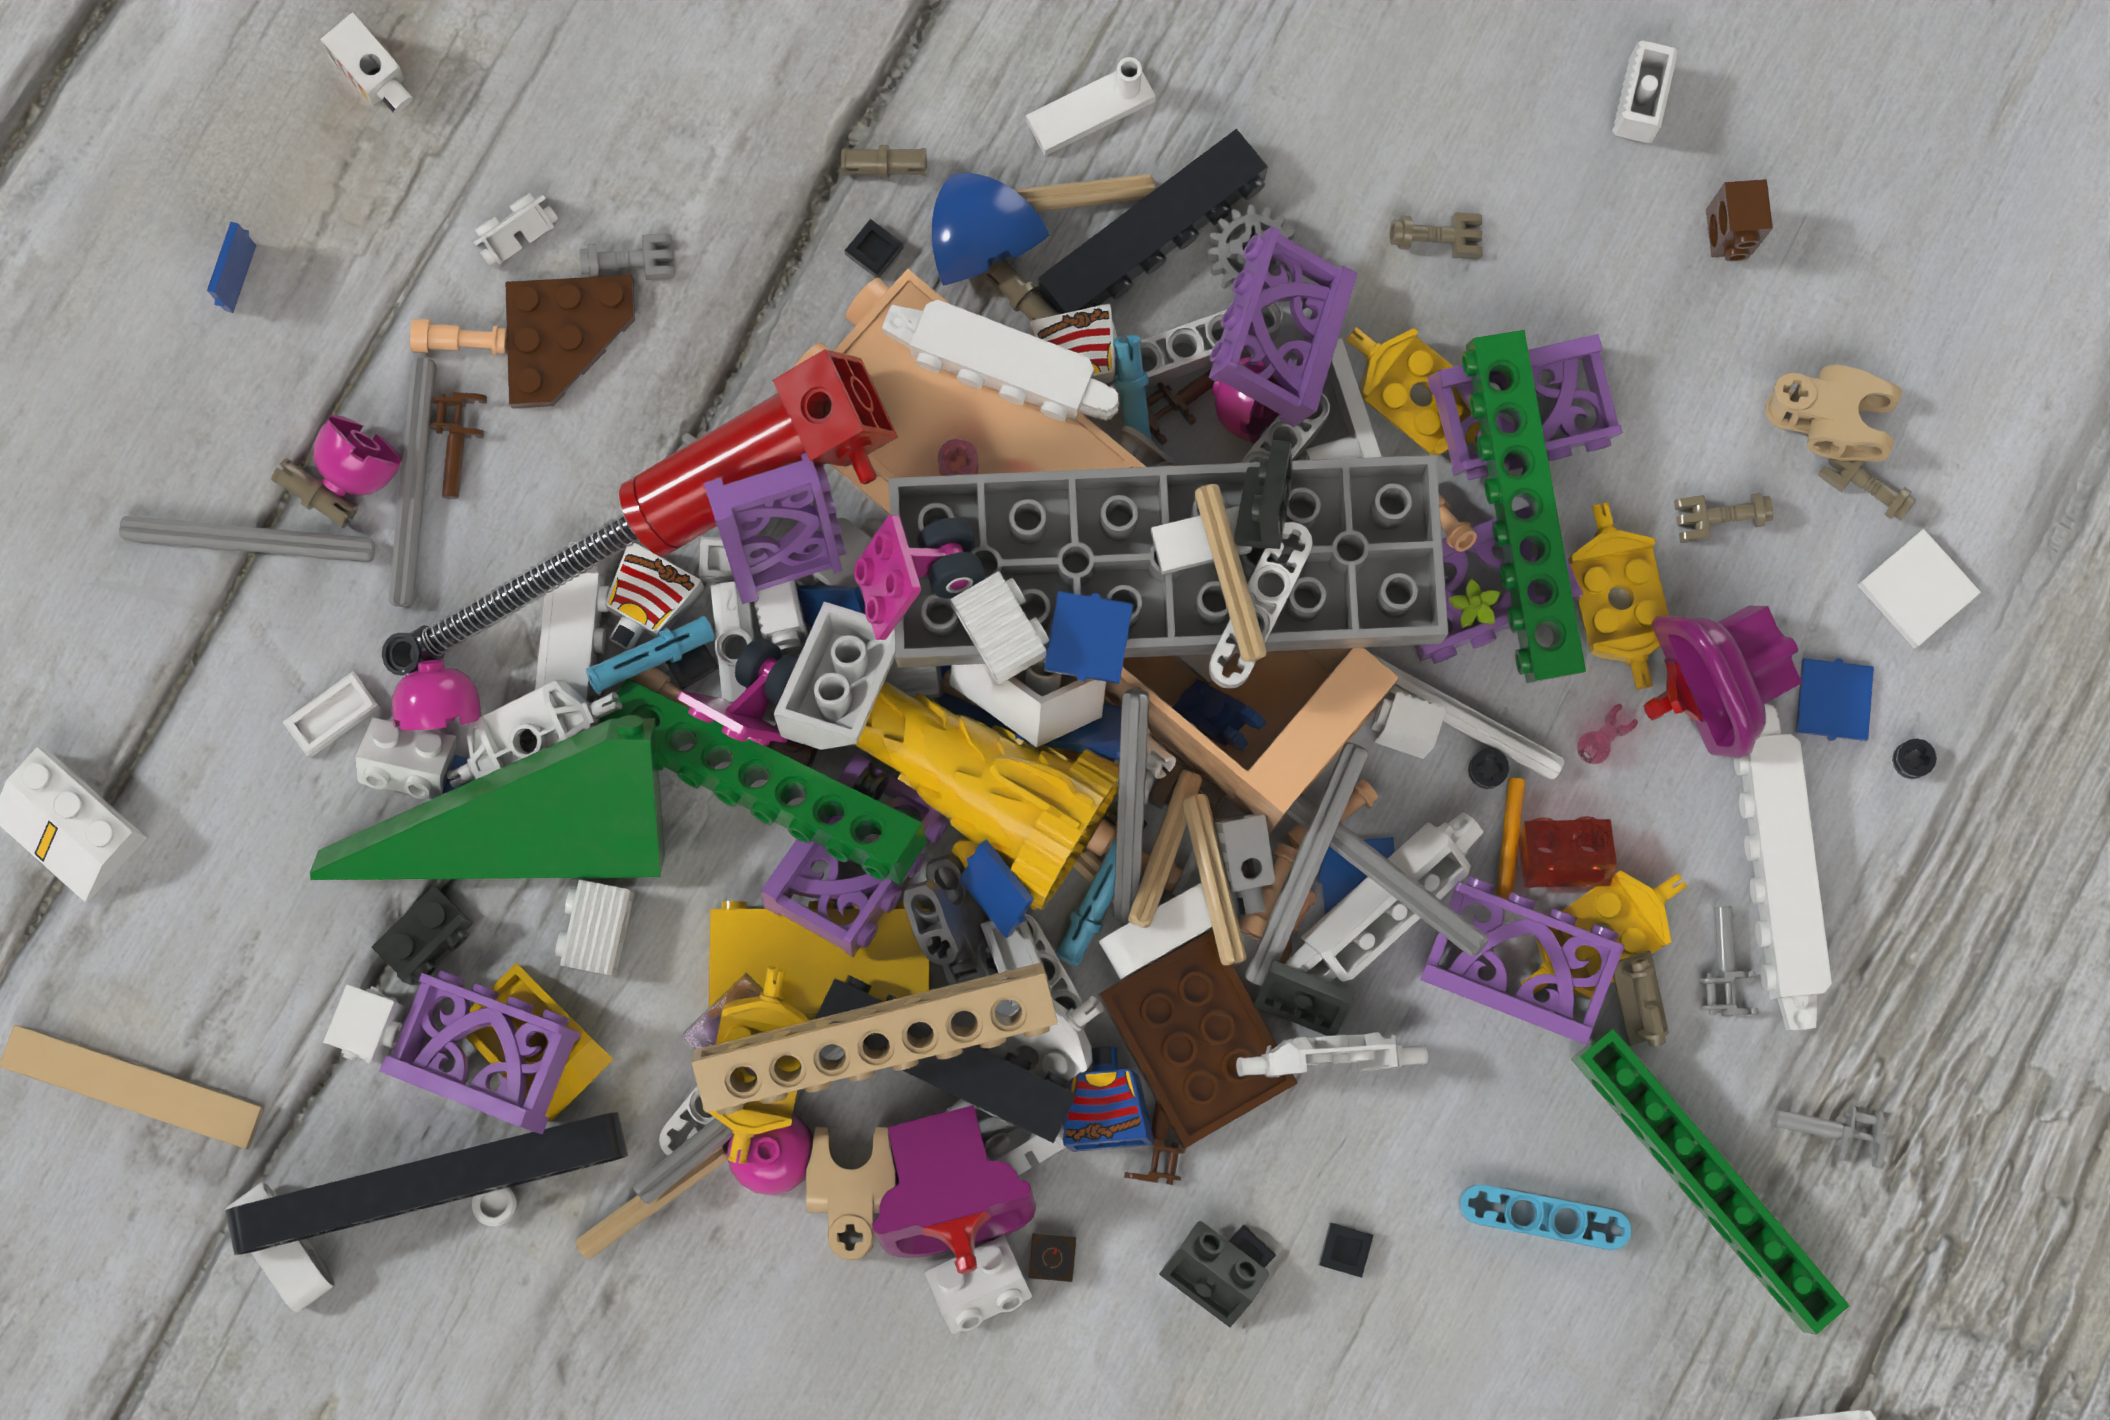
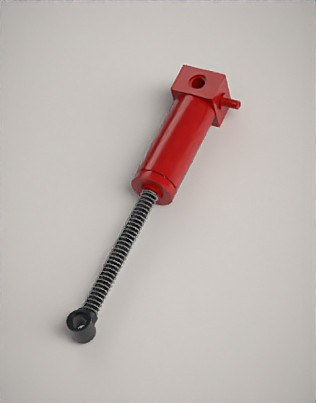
M824 349L776 377L772 381L778 393L622 483L619 489V498L624 516L619 515L617 521L612 519L610 524L605 523L604 528L598 527L597 532L591 531L590 536L584 535L583 540L577 539V544L571 543L570 548L564 547L563 552L559 550L556 555H550V559L545 558L543 563L538 562L536 567L531 566L530 571L524 570L523 575L517 574L516 578L510 579V583L505 581L503 586H497V590L491 589L490 594L484 593V596L478 597L477 601L473 600L470 605L466 604L464 609L458 608L457 613L452 612L451 617L445 616L444 620L440 619L438 621V624L433 623L431 628L423 625L411 633L399 632L392 634L382 647L383 664L394 675L405 676L406 674L418 671L419 662L441 660L448 650L454 649L455 646L466 642L468 638L471 639L474 635L480 634L481 631L487 630L494 623H499L501 619L504 620L507 616L513 615L520 608H525L527 604H532L534 600L537 601L540 597L546 596L553 589H558L560 585H565L567 581H572L574 577H579L580 573H586L587 569L591 570L593 566H598L600 562H605L607 558H612L614 554H619L621 550H626L627 546H633L634 542H641L653 554L661 557L672 553L717 527L704 486L706 482L721 478L723 485L802 461L801 454L804 453L807 454L815 467L822 464L823 466L831 464L847 467L852 464L861 484L865 485L873 482L877 474L868 454L898 438V435L862 359ZM411 648H413L414 657L412 661L410 657Z

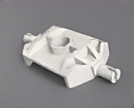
M555 680L479 717V720L470 723L467 733L470 758L467 759L468 763L447 773L448 779H454L450 781V784L454 788H458L469 781L485 776L598 725L600 718L622 709L621 701L614 702L620 698L615 692H611L609 695L591 703L586 701L564 680ZM525 729H530L537 737V746L531 753L525 752L520 746V735Z
M1091 996L1075 1010L1072 1008L1067 1010L1052 999L1058 1024L1050 1026L1049 1032L1035 1037H1025L1024 1033L1006 1037L1007 1041L1005 1043L990 1048L988 1052L1005 1059L1008 1052L1019 1056L1018 1049L1020 1046H1030L1037 1051L1039 1063L1031 1065L1029 1072L1045 1079L1047 1072L1050 1071L1067 1080H1071L1080 1072L1086 1071L1093 1062L1091 1045L1083 1028L1086 1026V1023L1103 1012V1006L1099 1003L1089 1010L1098 1001L1097 998ZM1017 1008V1009H1016L1014 1012H1012L1009 1016H1012V1015L1016 1014V1013L1018 1012L1019 1008ZM959 1099L947 1108V1112L973 1104ZM983 1110L984 1112H986V1113H988V1114H990V1115H992V1116H994V1117H996V1118L1002 1120L1003 1122H1005V1123H1007V1124H1009V1125H1011V1126H1014V1124H1012V1123H1010V1122H1008V1121H1006V1120H1004V1119H1002V1118H1000V1117H998V1116H996V1115H993V1114H991V1113H989V1112Z
M1379 1032L1362 1035L1299 1037L1283 1040L1274 1049H1272L1271 1045L1267 1046L1266 1054L1261 1055V1057H1239L1236 1067L1239 1076L1264 1074L1272 1078L1279 1077V1075L1306 1073L1307 1066L1322 1063L1346 1064L1358 1062L1359 1072L1400 1068L1402 1065H1423L1428 1061V1052L1425 1046L1402 1048V1045H1397L1395 1035H1391V1038L1386 1039Z

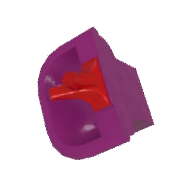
M1749 605L1719 622L1705 618L1656 616L1652 621V628L1666 657L1664 662L1667 668L1666 691L1643 705L1648 718L1653 721L1663 717L1665 713L1672 709L1675 714L1684 712L1689 716L1691 722H1695L1707 751L1711 755L1742 758L1750 755L1756 740L1762 734L1766 724L1764 704L1802 684L1792 660V655L1798 653L1796 642L1791 637H1786L1781 633L1768 606Z
M974 1105L887 1127L899 1184L888 1190L882 1197L879 1206L880 1217L873 1222V1230L881 1247L890 1255L902 1258H921L953 1251L956 1256L954 1263L958 1273H971L977 1269L974 1246L976 1244L992 1241L1003 1235L1007 1236L1023 1228L1034 1218L1036 1202L1030 1184L1027 1181L1019 1180L1016 1171L1009 1164L1002 1161L988 1160Z

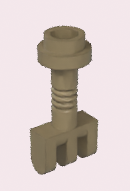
M1456 212L1451 217V226L1441 227L1413 225L1411 216H1400L1399 220L1393 219L1391 222L1390 243L1391 245H1397L1399 249L1408 250L1412 241L1452 243V258L1477 259L1483 256V248L1481 246L1466 245V242L1476 243L1482 241L1481 230L1466 229V226L1476 227L1482 225L1481 214Z
M1830 458L1828 460L1829 464L1838 470L1840 474L1827 466H1824L1818 473L1821 479L1841 493L1850 481L1858 487L1864 488V491L1871 493L1877 500L1889 507L1884 515L1890 519L1895 516L1901 521L1916 502V499L1910 496L1912 491L1906 487L1898 493L1861 468L1866 461H1840Z
M1761 493L1751 494V503L1706 509L1704 495L1674 500L1675 510L1691 508L1693 510L1692 514L1677 516V525H1695L1696 529L1679 533L1680 543L1709 540L1711 537L1709 525L1753 519L1755 527L1765 526V522L1773 521L1770 496L1762 497Z

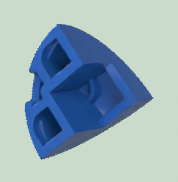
M973 173L953 174L945 181L938 193L932 217V246L936 267L943 286L987 272L992 264L998 263L1005 258H1016L1050 236L1045 224L1034 208L1015 190L993 178Z

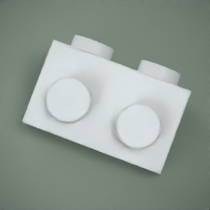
M372 717L355 756L358 782L374 789H387L405 793L418 799L436 798L443 794V779L457 747L456 736L431 730H401L400 726L395 728L391 721Z
M1005 1235L974 1249L977 1269L971 1273H958L954 1263L956 1258L924 1272L940 1312L952 1334L972 1330L978 1327L983 1320L1001 1312L1013 1311L1020 1307L1024 1301L1032 1297Z

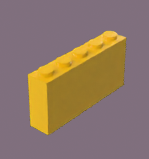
M722 901L721 909H710L708 1014L712 1017H721L724 1004L738 999L760 996V992L764 990L768 966L776 967L774 981L777 977L778 967L786 970L781 991L782 1001L799 1010L806 1017H816L834 978L844 983L848 975L872 986L869 995L885 1001L888 994L901 998L930 990L931 961L926 958L913 934L911 923L904 907V901H898L895 909L890 913L884 911L876 923L878 930L873 941L867 948L860 947L854 957L781 914L778 916L766 908L747 909L748 902ZM819 901L808 902V909L817 913ZM829 901L827 914L834 924L849 925L859 915L860 910L858 907L852 905V909H844L843 917L838 909H834L835 902ZM916 901L922 909V902Z

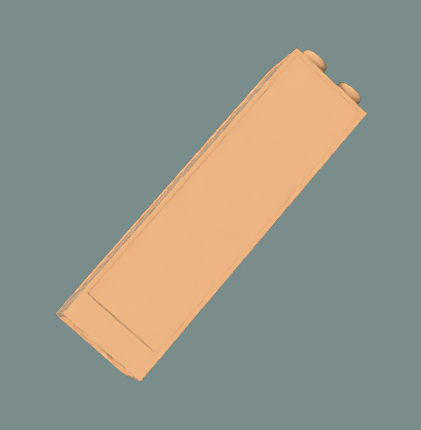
M908 268L891 287L880 278L873 279L859 292L850 304L845 318L855 328L838 345L834 352L862 359L898 438L868 454L877 474L876 479L869 484L864 485L860 483L852 464L847 467L831 466L889 515V478L1146 467L1081 412L1077 421L1066 417L1065 421H1058L1041 413V407L1026 401L1023 405L1013 404L998 395L1000 392L985 385L982 386V389H975L958 381V375L943 369H941L940 373H934L918 366L915 363L916 359L911 357L910 348L883 334L882 327L892 304L923 311L926 304L937 299L946 303L949 302ZM819 342L812 346L795 366L824 349H830L822 342ZM1364 647L1268 651L1264 658L1256 661L1249 677L1239 687L1227 689L1220 687L1214 681L1209 684L1254 709L1266 721L1265 726L1260 731L1247 724H1244L1239 730L1249 743L1243 751H1239L1228 744L1223 746L1205 736L1196 729L1195 725L1189 723L1172 708L1179 700L1181 694L1191 687L1197 679L1204 682L1179 661L1176 656L1124 658L1120 683L1106 682L1105 695L1117 706L1122 707V694L1125 690L1138 687L1148 692V729L1151 731L1152 736L1187 766L1225 794L1224 797L1243 813L1265 814L1268 834L1270 835L1287 815L1286 811L1301 793L1305 794L1342 750L1344 744L1349 742L1377 709L1399 679V676ZM1236 653L1223 668V676L1230 678L1233 672L1239 674L1243 672L1237 666L1241 656L1240 653Z

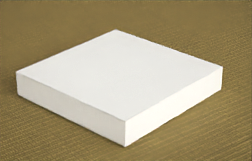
M1925 529L1918 532L1857 585L1914 649L1920 646L1981 593Z

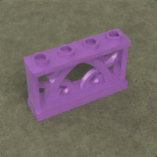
M1271 226L1260 236L1254 235L1245 247L1243 257L1246 258L1244 269L1239 273L1232 287V291L1236 294L1233 303L1226 310L1221 321V326L1225 328L1221 339L1217 342L1210 355V361L1213 362L1209 378L1215 382L1220 380L1281 414L1280 420L1295 427L1317 411L1358 273L1344 265L1341 268L1335 267L1279 234V229ZM1271 258L1276 259L1289 268L1291 283H1287V273L1281 265L1276 267L1277 276L1269 273L1268 267ZM1302 275L1317 284L1302 282ZM1290 301L1292 318L1299 330L1305 335L1304 341L1292 340L1276 349L1267 331L1262 309L1277 302ZM1305 308L1312 310L1310 319L1306 318L1302 310ZM1243 348H1246L1251 354V360L1245 364L1254 365L1259 361L1263 362L1265 368L1261 373L1256 374L1240 364L1239 359ZM1287 352H1293L1298 356L1296 365L1292 362L1291 357L1286 361L1283 359ZM1272 375L1283 388L1267 379Z
M1599 334L1528 350L1536 394L1545 398L1555 399L1550 412L1542 423L1548 461L1571 456V448L1585 445L1587 452L1612 446L1610 439L1623 433L1621 425L1618 424L1600 351L1603 349ZM1578 360L1583 362L1590 391L1576 389ZM1462 365L1439 370L1427 379L1431 394H1434L1453 466V476L1466 473L1468 480L1488 476L1487 462H1481L1479 455L1469 450L1465 442L1468 428L1479 419L1474 420L1472 415H1470L1460 423L1452 389H1457L1462 400L1470 410L1469 395L1474 393L1472 379L1465 376ZM1545 370L1549 371L1553 377L1549 384L1559 383L1558 389L1543 386L1539 380L1540 373ZM1490 371L1489 382L1497 384L1501 391L1506 390L1508 385L1506 376L1500 371ZM1573 399L1584 400L1595 409L1597 418L1591 429L1580 430L1576 428L1574 424L1575 416L1587 417V414L1582 408L1571 406ZM1499 414L1497 415L1496 422L1499 429L1505 433H1513L1515 425L1505 420ZM1559 427L1567 436L1566 438L1548 441ZM1481 429L1476 434L1475 443H1477V437L1482 436ZM1506 455L1504 464H1506L1508 471L1523 468L1522 462L1518 457Z
M806 453L801 454L802 461L723 485L721 478L704 483L742 604L758 600L757 591L830 568L833 569L834 574L842 571L839 556L845 555L846 550L841 537V529L830 493L831 488L823 464L815 467ZM771 517L799 521L778 541L769 536H754L767 526Z
M1530 505L1513 512L1517 517L1527 519L1530 515ZM1497 518L1473 527L1477 538L1475 543L1465 551L1459 552L1455 548H1451L1446 542V537L1442 539L1443 564H1450L1456 570L1455 578L1445 586L1447 620L1453 624V630L1441 644L1415 645L1420 662L1429 658L1432 659L1434 664L1443 662L1457 655L1455 648L1468 643L1472 644L1473 649L1479 648L1497 639L1495 633L1510 628L1507 616V608L1512 606L1509 589H1506L1496 607H1491L1495 617L1494 625L1480 624L1465 630V627H1461L1460 622L1461 614L1464 610L1457 609L1448 602V598L1456 596L1452 592L1460 586L1467 572L1466 554L1474 551L1484 564L1500 570V564L1505 563L1504 560L1494 558L1492 554V548L1495 545L1492 522L1497 521ZM1523 539L1520 543V554L1525 560L1534 562L1537 557L1531 558V541ZM1566 557L1573 601L1575 603L1583 596V592ZM1531 582L1527 588L1528 597L1533 603L1542 604L1545 597L1537 596L1534 593L1533 588L1537 582Z
M857 753L838 778V782L853 788L862 771L866 767L871 766L875 769L877 776L885 774L889 777L884 794L893 799L885 805L896 810L911 808L920 815L927 843L901 884L888 878L885 881H880L869 874L838 880L839 866L837 859L828 854L823 846L813 841L803 843L796 839L761 890L764 908L778 916L781 914L843 949L845 953L852 957L855 956L860 947L867 948L873 941L878 930L876 923L884 911L890 913L895 908L902 894L900 887L908 876L911 878L916 876L925 860L924 851L930 842L937 843L941 839L948 825L946 816L930 807L918 795L915 789L871 765L870 760ZM830 817L825 821V824L837 823L842 817ZM817 861H825L829 864L830 870L827 880H822L824 870L819 873L811 870ZM874 891L868 900L865 894ZM796 894L810 898H819L817 913L792 900V896ZM830 899H838V910L843 917L844 909L847 906H857L860 911L855 921L844 926L834 924L827 914Z
M1469 877L1467 884L1457 882L1449 907L1461 915L1462 910L1470 904L1480 903L1486 906L1491 912L1490 920L1481 923L1474 916L1473 921L1474 926L1488 937V943L1478 956H1469L1463 951L1448 970L1438 966L1448 941L1444 935L1438 932L1420 980L1587 1045L1625 947L1624 944L1617 942L1619 933L1594 924L1592 931L1575 926L1577 917L1554 908H1552L1550 916L1533 910L1536 901L1512 892L1508 900L1492 894L1494 885L1473 877ZM1501 908L1528 919L1517 920L1503 925V912ZM1548 926L1571 934L1574 937L1568 939L1561 948ZM1534 933L1546 950L1555 975L1541 974L1534 976L1520 986L1516 995L1505 992L1507 973L1504 964L1490 948L1510 938ZM1588 945L1597 949L1602 959L1599 971L1587 978L1571 977L1569 968H1582L1589 962V960L1579 961L1576 958L1575 950L1578 946ZM1481 955L1485 956L1496 968V975L1491 980H1482L1478 976L1479 968L1487 966L1485 963L1476 960ZM1542 983L1557 984L1558 991L1546 989L1550 993L1548 1001L1539 1002L1534 998L1533 989L1535 986ZM1596 985L1583 1022L1572 1018L1574 1005L1573 986L1590 987Z
M441 970L437 978L421 973L419 978L421 982L395 1048L391 1056H385L379 1072L521 1128L543 1134L549 1119L545 1114L573 1044L579 1040L581 1033L567 1028L570 1019L559 1014L544 1010L541 1018L531 1014L534 1005L509 996L507 1004L496 1001L499 992L474 983L472 990L469 991L461 988L464 979ZM451 998L455 1003V1010L452 1014L447 1015L445 1010L440 1009V1020L446 1027L439 1031L433 1022V1016L440 1000ZM469 1001L487 1008L470 1013ZM508 1015L527 1023L516 1031ZM492 1025L502 1044L506 1063L498 1062L486 1066L474 1077L470 1086L465 1085L468 1077L467 1057L462 1048L456 1043L468 1034ZM427 1033L432 1039L419 1053ZM535 1033H544L549 1043L542 1060L534 1064H526L525 1056H534L542 1048L540 1046L531 1047L530 1038ZM449 1050L455 1059V1066L450 1072L445 1073L443 1065L451 1058L444 1053ZM498 1073H507V1078L498 1077L500 1087L496 1091H492L490 1088L491 1078ZM527 1074H536L525 1100Z

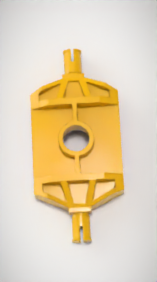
M1356 326L1345 341L1349 342L1366 356L1363 359L1366 365L1359 385L1363 401L1430 455L1438 456L1449 451L1434 394H1431V401L1428 406H1418L1412 401L1410 390L1414 385H1423L1430 391L1427 378L1439 370L1454 366L1416 336L1419 331L1415 328L1380 344L1379 342L1375 343ZM1452 389L1461 423L1471 415V411L1462 400L1457 389ZM1479 420L1473 423L1466 432L1465 442L1467 445L1472 442L1477 447L1475 437L1480 430Z
M1610 503L1596 504L1591 507L1598 530L1594 534L1595 538L1568 558L1576 581L1583 592V596L1577 601L1589 651L1594 656L1625 662L1626 666L1631 665L1635 690L1647 689L1654 686L1647 663L1649 660L1648 655L1660 647L1652 628V621L1656 616H1669L1653 552V547L1656 545L1655 538L1617 530L1614 527ZM1614 588L1625 590L1630 597L1629 608L1624 610L1614 608L1608 599L1610 590Z
M1619 870L1561 911L1577 917L1575 926L1590 931L1594 924H1601L1609 930L1619 933L1617 942L1625 945L1619 960L1646 951H1651L1653 954L1672 942L1665 910L1666 901L1686 889L1687 885L1683 881L1672 887V885L1682 879L1678 873H1675L1656 888H1650ZM1548 926L1561 948L1568 939L1574 937L1571 934ZM1538 938L1537 945L1542 960V965L1539 966L1541 969L1519 982L1520 986L1528 979L1537 975H1555L1551 960ZM1588 945L1578 946L1575 950L1576 958L1579 961L1589 960V962L1582 968H1569L1571 977L1587 978L1599 971L1602 959L1600 953L1594 947ZM1542 983L1535 986L1533 995L1550 983ZM1596 985L1590 987L1573 986V994L1589 1000L1593 996Z
M768 966L764 990L760 992V996L738 999L723 1005L716 1044L810 1021L799 1010L782 1001L781 991L786 974L785 969L778 967L777 977L774 981L776 967ZM790 1055L782 1056L776 1061L780 1069L788 1072L798 1069L801 1065L797 1058ZM738 1067L732 1072L733 1076L740 1082H751L757 1077L756 1073L750 1071L747 1067ZM797 1090L788 1092L786 1098L774 1103L763 1104L761 1099L744 1103V1107L741 1110L731 1114L719 1115L717 1111L709 1112L710 1115L729 1127L734 1134L728 1157L729 1161L736 1163L738 1150H741L739 1164L747 1163L751 1137H754V1134L791 1126Z

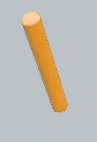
M1508 778L1496 889V895L1507 900L1510 893H1514L1525 789V779Z

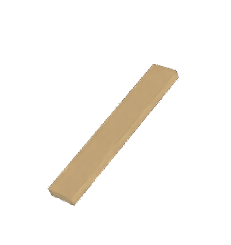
M19 1025L13 1026L0 1060L1 1068L244 1149H250L265 1108Z

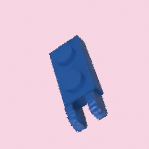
M1198 679L1181 694L1177 703L1172 707L1189 723L1195 725L1196 729L1205 736L1223 746L1228 744L1239 751H1243L1249 744L1245 736L1239 732L1244 724L1259 731L1266 724L1264 718L1254 709Z

